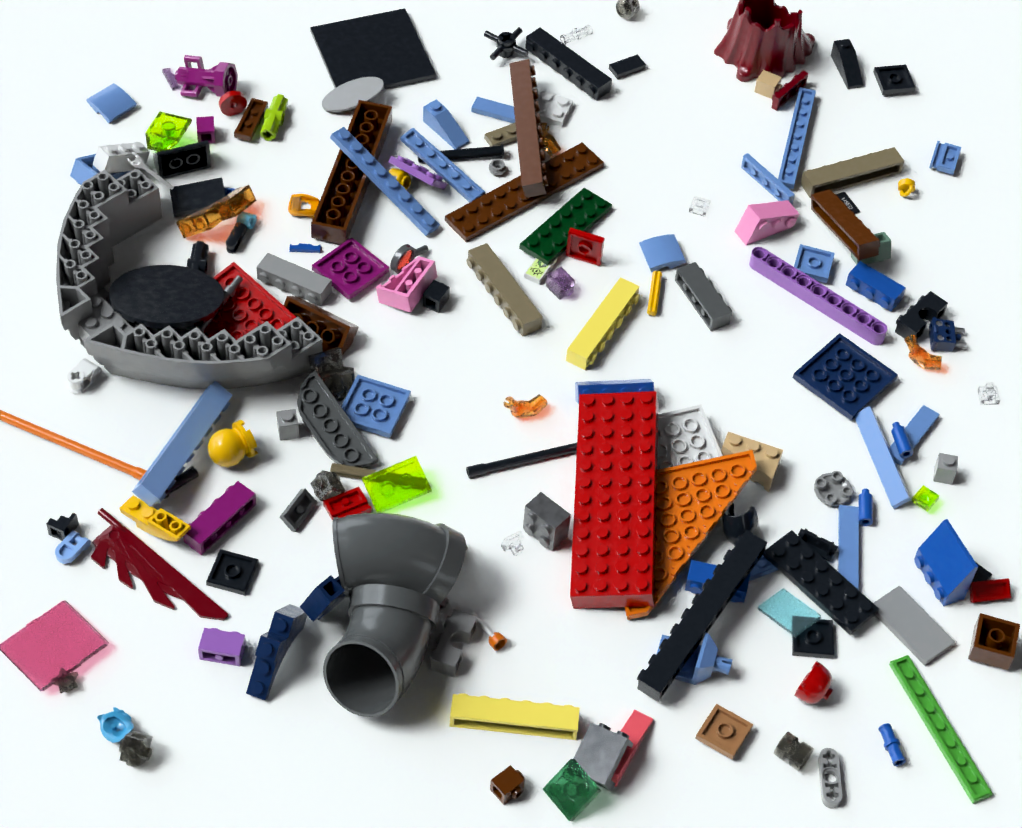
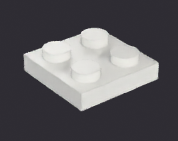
M541 91L539 99L536 100L540 106V111L537 112L540 113L541 121L562 127L571 110L573 100L545 91Z

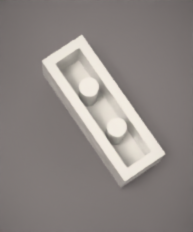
M138 141L98 146L93 165L100 172L103 170L109 173L132 171L136 167L127 161V158L131 161L135 160L136 157L132 152L137 153L146 165L150 151L143 143Z

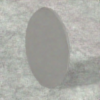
M363 77L346 82L330 91L323 98L322 107L329 112H341L356 108L359 100L369 102L383 90L384 82L378 77Z

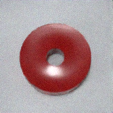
M229 91L219 99L220 110L227 116L238 115L247 106V100L240 91Z

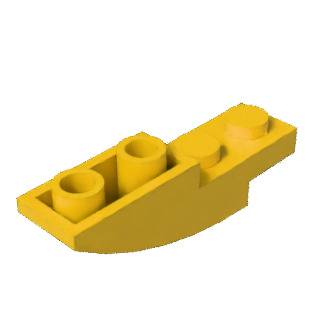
M134 495L119 508L123 515L136 522L138 528L164 540L179 541L191 529L189 524L162 508L157 510L152 506L150 507Z

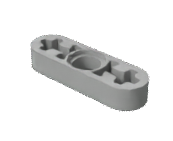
M824 748L818 757L821 800L824 806L834 809L840 805L843 797L839 755L832 748ZM825 756H829V758L832 759L830 767H827L828 760L827 758H825ZM832 774L835 776L836 781L828 782L824 775ZM830 789H833L832 793L833 797L835 798V801H832L831 797H828L830 794Z

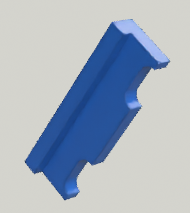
M290 243L289 252L320 253L321 244L314 246L312 244L299 243L298 245H292Z

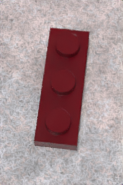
M803 70L798 75L796 74L789 83H785L780 91H776L772 96L771 108L777 111L799 92V87L804 88L809 73Z

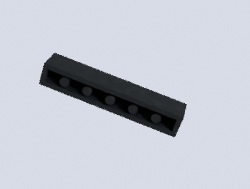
M541 27L526 36L525 49L596 101L611 91L612 79Z

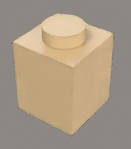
M763 70L756 80L754 92L772 99L773 94L782 89L780 84L782 77Z

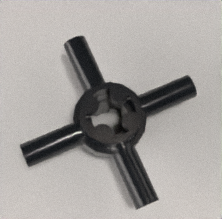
M518 27L513 33L502 32L499 36L486 30L484 37L496 42L497 47L490 55V59L495 60L498 56L509 58L513 56L514 52L527 57L529 51L516 45L515 40L523 32L522 28Z

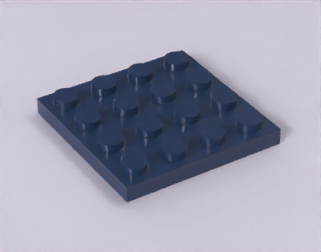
M839 333L794 372L792 378L849 420H853L859 411L865 409L897 379L898 374Z

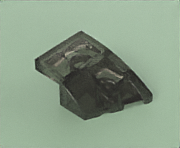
M335 347L310 355L311 373L316 371L337 402L343 401L355 380L354 368L343 366L341 348Z

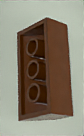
M287 296L283 306L296 317H299L322 338L323 355L338 361L352 345L359 326L297 296Z

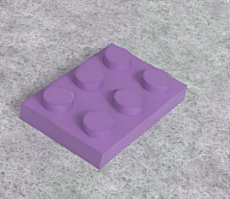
M400 155L398 158L391 156L388 161L431 186L443 190L447 186V183L442 181L443 177L429 172L427 168L421 165L414 164L415 162Z

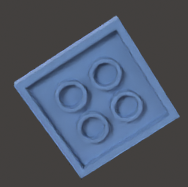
M357 375L341 408L356 428L391 438L411 396V391Z

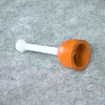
M471 611L469 614L476 616L479 625L489 634L490 646L495 651L503 648L507 639L499 632L492 633L477 616V612Z

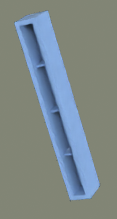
M214 381L205 389L132 490L148 506L151 507L156 502L160 503L166 497L165 491L175 484V476H179L185 470L183 465L185 462H190L195 455L193 451L198 450L203 444L202 438H206L213 430L211 425H215L222 417L220 415L221 411L224 412L231 403L228 401L233 395L217 381Z

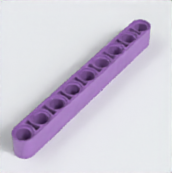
M753 248L749 261L751 269L867 342L877 346L883 344L887 333V325L765 248Z

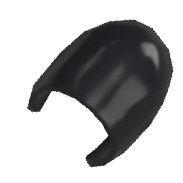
M732 503L722 516L723 532L730 543L734 544L736 538L739 535L743 536L746 530L754 533L758 525V516L754 506L749 507L750 509L746 513L735 516L734 503Z

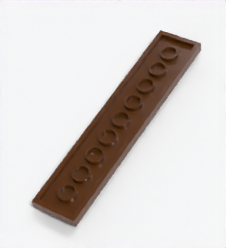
M581 142L544 162L547 168V173L544 175L547 176L549 186H546L547 194L526 198L520 175L445 215L444 221L465 242H468L604 167V162Z

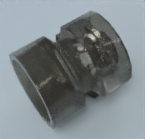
M788 731L779 741L773 754L783 761L788 760V764L791 767L800 771L809 760L814 748L805 742L800 743L799 738Z

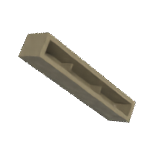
M892 147L804 171L800 184L809 198H811V194L829 189L834 192L899 174L902 172L904 159L897 149Z
M488 243L468 250V258L466 259L468 267L473 269L477 279L482 281L486 291L494 297L495 303L502 308L505 317L511 320L514 329L519 331L522 337L541 329L543 316Z

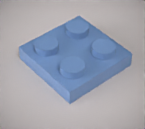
M800 244L794 267L816 281L827 283L835 253Z

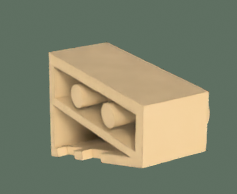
M728 432L722 445V455L753 450L757 471L750 480L758 482L764 486V490L769 492L780 465L783 450Z

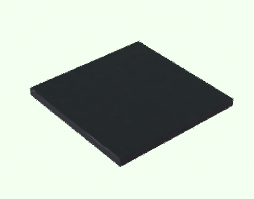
M405 8L310 27V32L334 89L346 82L363 77H378L384 82L383 90L436 79V73Z

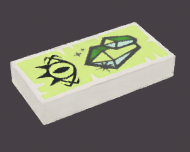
M557 257L549 265L535 258L525 271L524 278L540 285L557 262Z

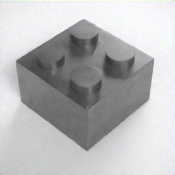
M540 492L525 505L523 529L528 535L536 538L542 546L553 551L568 537L571 514Z

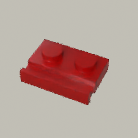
M360 487L323 501V506L331 520L334 517H346V515L372 512V507L369 506Z

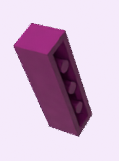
M239 481L233 486H229L222 496L216 498L210 507L200 512L198 517L192 523H189L191 529L183 536L184 543L200 555H203L256 506V493Z

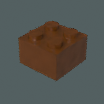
M980 613L974 625L968 659L1009 670L1015 657L1020 624Z

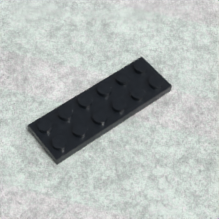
M791 530L765 550L763 556L849 635L878 613L879 608L794 531Z

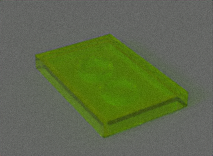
M417 456L362 478L376 513H382L432 492Z

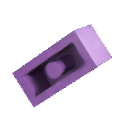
M204 628L198 646L199 660L240 666L246 647L245 634L237 631H222L218 628Z

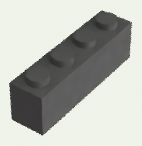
M696 262L677 268L675 275L676 283L709 330L713 331L729 325L732 310L723 301L722 295L716 291L712 281L708 280L704 270Z

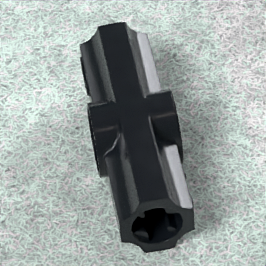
M197 241L193 244L191 256L187 260V267L207 274L208 244L204 243V241Z

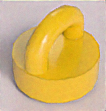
M906 178L898 182L900 196L906 197L915 191L916 184L914 180Z

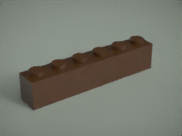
M830 189L811 194V210L859 261L879 255V238L855 216L854 212Z

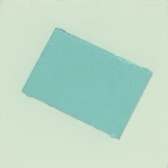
M784 588L758 606L760 612L794 637L821 619L819 613Z

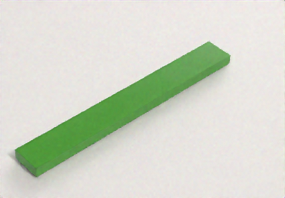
M909 655L890 661L889 666L972 804L991 797L993 793Z

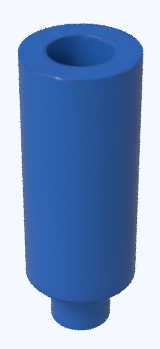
M894 422L891 433L901 458H908L914 452L905 427L901 426L899 422Z
M865 488L862 489V493L858 496L859 524L861 526H870L873 524V496L870 494V490Z

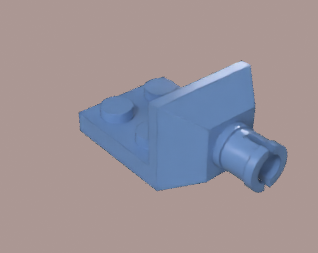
M705 633L702 645L696 648L675 679L697 685L711 677L712 671L729 675L733 659L717 655L718 648L710 634ZM662 634L659 646L665 638L668 639L670 636Z

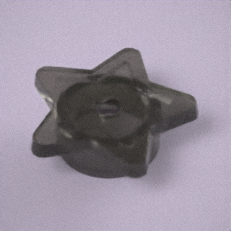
M62 669L59 677L53 679L51 683L59 687L60 693L69 692L74 688H78L75 680L79 674L78 672L68 673Z

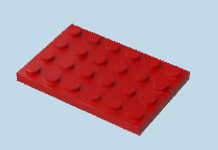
M233 262L213 278L219 282L223 290L233 282L237 275L242 277L243 281L237 287L234 296L227 300L203 334L210 338L225 329L235 340H238L266 321L277 330L295 319L296 316ZM201 321L194 323V325L198 327Z

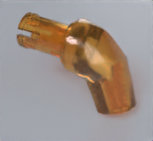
M542 122L539 124L543 135L540 136L544 142V148L542 149L552 157L561 148L554 136L548 133L549 125L547 126V123Z
M911 335L912 340H910L909 336L904 339L910 351L908 356L916 365L923 369L941 370L942 356L929 354L924 348L919 346L915 335Z
M540 394L529 401H516L513 397L509 396L505 398L509 403L503 402L504 407L511 410L512 416L516 418L536 416L548 405L547 400Z

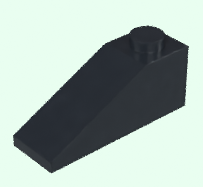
M850 39L834 41L830 56L847 89L863 87L864 84L856 51Z

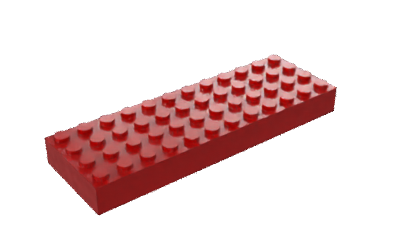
M656 391L579 394L570 599L573 609L654 606L659 411Z

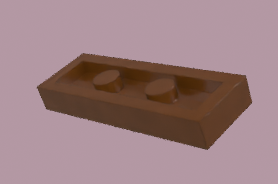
M255 98L250 100L234 131V138L251 142L268 108L267 101Z

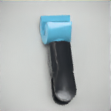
M243 211L238 213L236 224L225 242L228 253L233 254L237 251L240 242L247 232V228L252 229L255 226L257 215Z

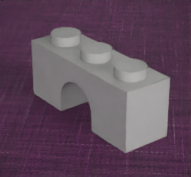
M455 609L451 616H447L444 623L445 630L443 633L440 632L437 638V648L432 649L429 656L431 670L455 677L462 661V650L453 647L452 644L455 642L470 643L476 630V616Z

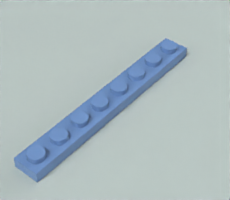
M799 87L778 180L789 189H794L816 90Z
M345 127L331 134L330 139L425 236L439 228L440 224Z

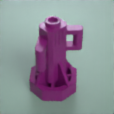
M184 55L185 67L179 66L175 72L177 83L183 84L180 92L181 96L198 98L203 87L209 88L218 97H222L225 93L236 91L238 73L233 63L219 62L218 65L210 69H204L201 56ZM191 62L197 63L198 68H192ZM190 85L196 86L195 89L189 90Z

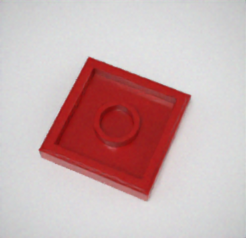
M570 227L566 256L600 266L605 238Z

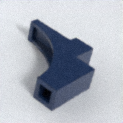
M330 575L300 605V608L313 622L317 619H322L346 598L339 576L334 579Z
M289 604L274 612L269 631L260 636L255 653L257 657L246 694L262 700L268 699L283 658L294 639L304 629L307 614L300 607Z

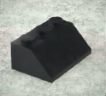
M201 141L153 153L154 166L158 175L166 179L211 168L209 141Z

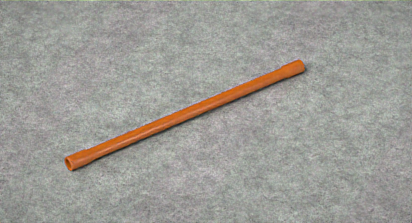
M0 410L1 421L129 474L138 480L147 471Z

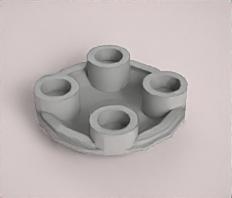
M840 471L822 474L814 483L816 497L829 506L844 505L853 494L850 482L843 477Z

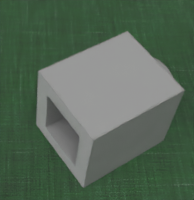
M296 409L276 411L280 441L299 438Z
M944 453L938 454L934 466V482L953 484L957 473L958 456Z

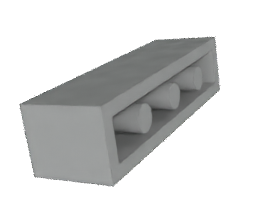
M267 253L256 267L257 279L261 282L268 283L319 306H322L332 292L331 279L270 253Z

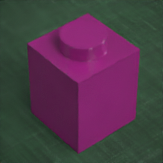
M214 116L196 117L198 142L208 140L209 144L215 143Z

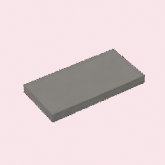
M900 585L873 603L879 608L875 616L924 666L954 646L955 641Z

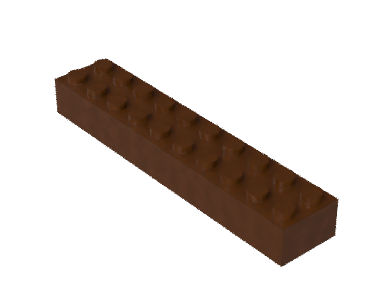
M359 100L347 129L377 161L392 123V106ZM341 149L338 152L311 222V238L342 244L349 239L370 183V179Z

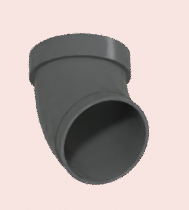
M361 513L333 518L332 532L335 559L341 586L345 590L344 594L346 597H351L352 589L357 586L385 584L420 592L440 604L454 586L461 571L466 552V540L461 532L443 523L432 524L415 517L392 513Z
M365 584L353 588L348 606V615L350 616L348 627L342 639L326 655L323 665L325 684L335 701L347 711L363 717H376L388 712L405 694L418 673L428 647L430 635L437 628L440 605L425 594L399 586Z

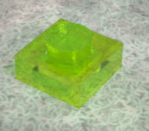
M923 485L913 496L912 502L928 512L937 502L940 495Z

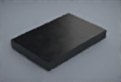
M222 177L174 186L172 190L170 189L174 218L227 207Z

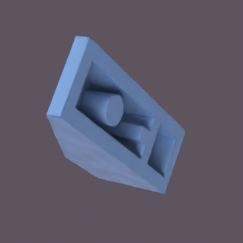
M436 99L423 106V122L453 149H459L469 143L468 138L456 120L442 103Z

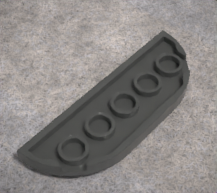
M316 371L312 372L300 387L297 406L302 421L322 450L337 464L364 468L377 463L378 458Z

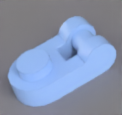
M75 530L71 531L56 547V559L62 564L71 563L83 550L89 548L91 540L86 537L82 538L80 533Z

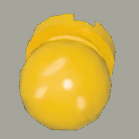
M241 419L232 423V429L218 430L210 437L207 446L208 454L213 462L221 467L237 465L243 460L245 455L251 458L258 454L257 451H254L257 448L255 438L250 429L246 431L242 426L245 422Z

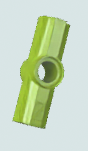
M278 94L274 96L270 108H267L265 111L260 135L267 141L275 139L279 126L282 127L284 123L285 110L288 105V99L284 95Z

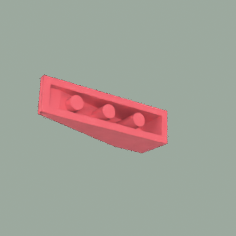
M637 710L633 711L621 729V732L629 735L628 739L633 743L632 748H626L611 779L615 783V787H617L653 722V718Z

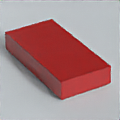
M1009 578L971 582L969 587L971 603L1012 598Z

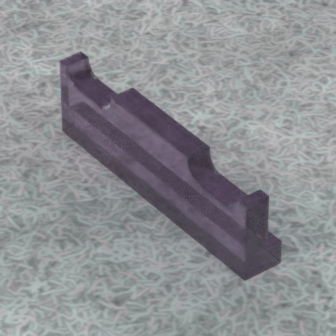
M171 68L162 69V73L172 91L181 89V86L178 85L175 79V74L171 73Z

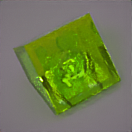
M159 111L145 132L147 149L159 152L174 147L181 140L192 119Z

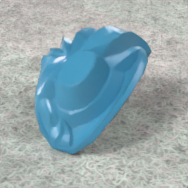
M113 707L114 711L98 715L97 719L100 721L102 735L108 741L116 743L123 740L133 730L134 724L130 715L123 710Z

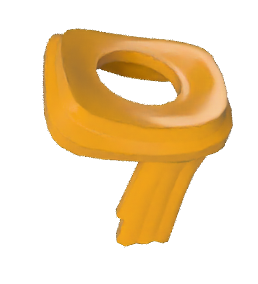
M293 194L290 198L288 212L293 216L314 217L319 199L308 194ZM308 203L311 208L301 209V204Z

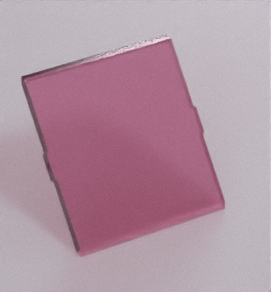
M63 600L0 644V651L41 692L76 670L81 664L108 646L109 642L66 600Z

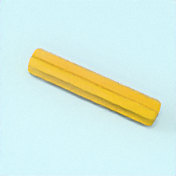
M654 271L652 275L647 314L652 316L657 314L662 281L661 271Z

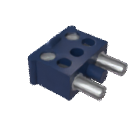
M933 317L929 325L931 350L952 352L954 347L966 348L967 343L960 341L961 334L965 333V328L955 327L954 321Z

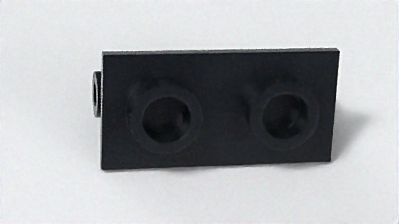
M801 528L798 533L802 540L822 558L830 562L838 549V546L834 544L835 542L820 538L808 531L807 528L805 530Z

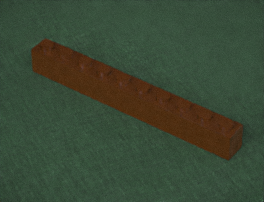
M526 59L509 63L521 183L525 197L529 198L547 194L546 186H549L547 176L544 175L547 173L546 164L543 163L546 160L544 150H542L544 142L543 138H540L543 135L542 127L539 125V123H542L541 116L537 112L540 111L539 102L536 101V99H539L538 91L535 89L537 87L536 77H534L536 70L535 66L531 65L530 60Z

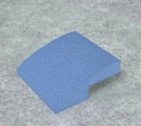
M115 83L86 99L92 109L97 114L100 113L108 123L134 109L137 105Z
M674 234L656 236L639 242L651 273L666 266L672 269L686 263Z

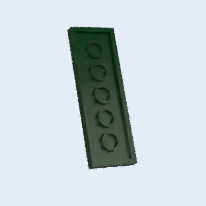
M584 187L520 243L519 249L549 265L567 249L570 227L587 232L612 209V204Z

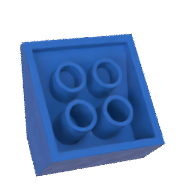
M948 519L943 520L922 543L914 558L916 567L922 571L927 584H930L934 590L935 597L940 600L943 606L965 599L978 565Z

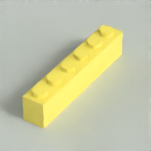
M621 277L568 347L567 362L583 370H586L589 365H593L598 352L601 353L603 351L606 341L611 340L614 330L621 326L624 316H628L632 305L637 304L640 294L638 293L640 286Z
M465 693L453 694L449 727L576 740L580 707L553 705L549 702L534 703L529 700L515 701L508 698L496 699L488 696H469Z

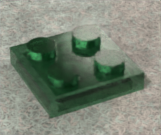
M570 759L543 788V791L568 821H574L601 792L600 788L575 759Z

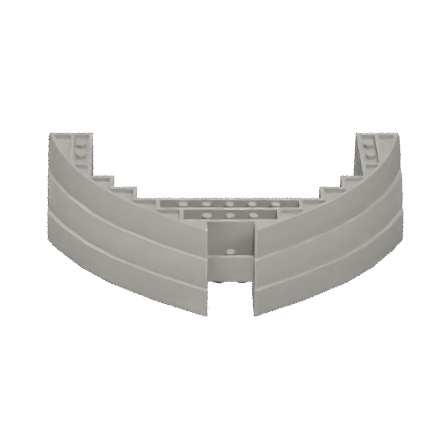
M138 168L118 179H115L109 172L103 170L82 183L63 219L57 243L56 285L60 321L65 331L68 330L75 340L79 339L80 344L86 349L87 353L93 356L100 365H104V368L110 374L157 384L206 389L214 381H217L225 389H234L287 380L323 366L322 338L299 317H296L277 330L266 321L238 340H235L225 329L208 338L197 327L182 337L170 326L153 335L143 324L139 322L134 324L122 318L119 312L116 313L112 309L109 302V292L104 288L105 285L111 282L108 266L115 263L112 247L162 218L159 188Z

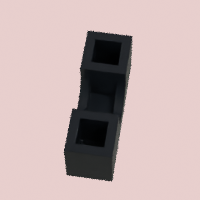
M932 291L925 296L922 295L916 305H911L904 316L900 315L898 317L895 333L913 344L924 333L927 322L922 319L930 322L933 317L940 319L945 314L948 302Z

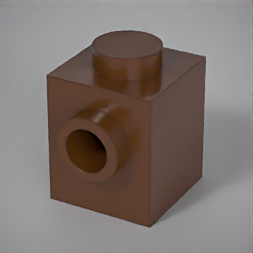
M510 765L491 779L490 791L505 805L512 798L517 799L523 793L524 776L519 770H515Z

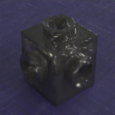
M322 470L310 483L314 489V494L320 501L327 500L346 491L340 482V477L335 472Z
M134 730L125 735L119 746V752H121L119 760L126 762L131 767H140L143 763L149 761L152 755V748L150 746L153 736Z

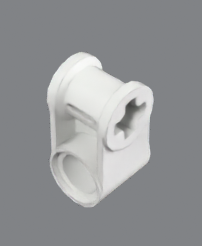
M86 358L80 360L67 374L69 392L77 395L83 393L99 378L102 368Z

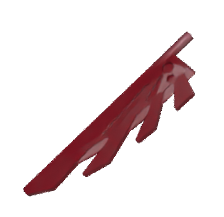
M104 508L98 511L97 514L110 524L107 529L92 541L96 549L91 555V560L102 569H105L108 556L116 562L118 579L121 583L133 589L129 573L142 580L153 602L175 610V606L165 595L166 593L183 600L200 618L224 621L229 616L225 610Z

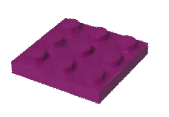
M351 237L312 264V270L331 279L332 287L350 300L387 274L389 266Z

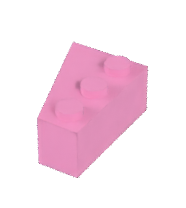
M789 200L748 205L734 232L745 245H749L792 228L800 214Z
M418 256L404 266L402 272L398 275L389 277V281L384 285L379 284L376 287L379 303L411 313L423 297V293L432 281L438 277L435 261Z

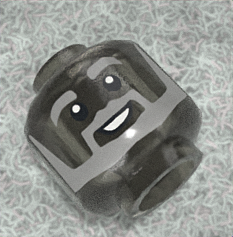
M618 0L616 3L617 14L625 19L631 18L640 9L638 0Z

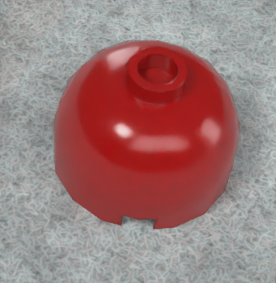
M818 661L811 667L812 670L807 673L794 694L796 698L805 703L815 704L823 698L827 700L833 691L830 688L833 681L832 675Z

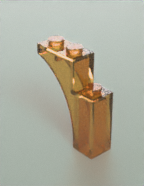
M246 185L233 190L215 203L179 219L176 224L183 238L211 230L220 222L236 217L257 200L250 185Z

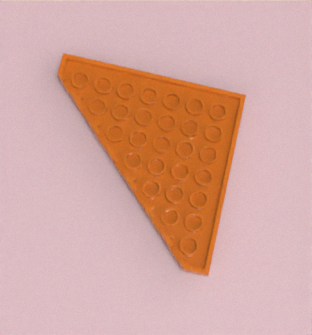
M753 450L657 470L655 601L653 607H625L627 620L649 615L757 471Z

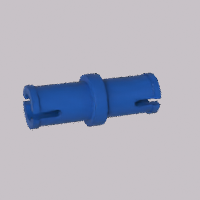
M890 723L882 724L878 730L884 741L883 746L888 751L893 765L901 766L906 762V759L900 748V740L896 738Z

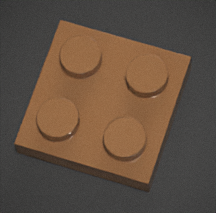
M716 704L696 734L695 739L733 760L752 730L753 724Z

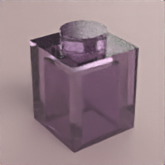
M562 267L547 274L546 287L559 300L565 296H570L574 292L575 280Z

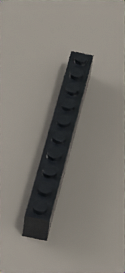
M748 530L745 531L743 536L739 535L734 542L735 547L732 550L729 549L723 558L725 561L722 565L718 564L716 566L712 579L708 578L705 581L702 593L695 595L691 603L693 605L690 609H685L681 616V622L679 624L675 623L670 631L671 636L662 641L658 654L654 653L649 659L648 668L646 670L642 669L637 677L638 690L657 702L660 701L703 640L705 633H708L765 552L767 541Z

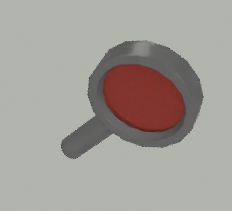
M404 244L393 255L390 268L399 274L402 272V268L413 261L415 257L427 252L428 246L423 245L415 249L409 244Z

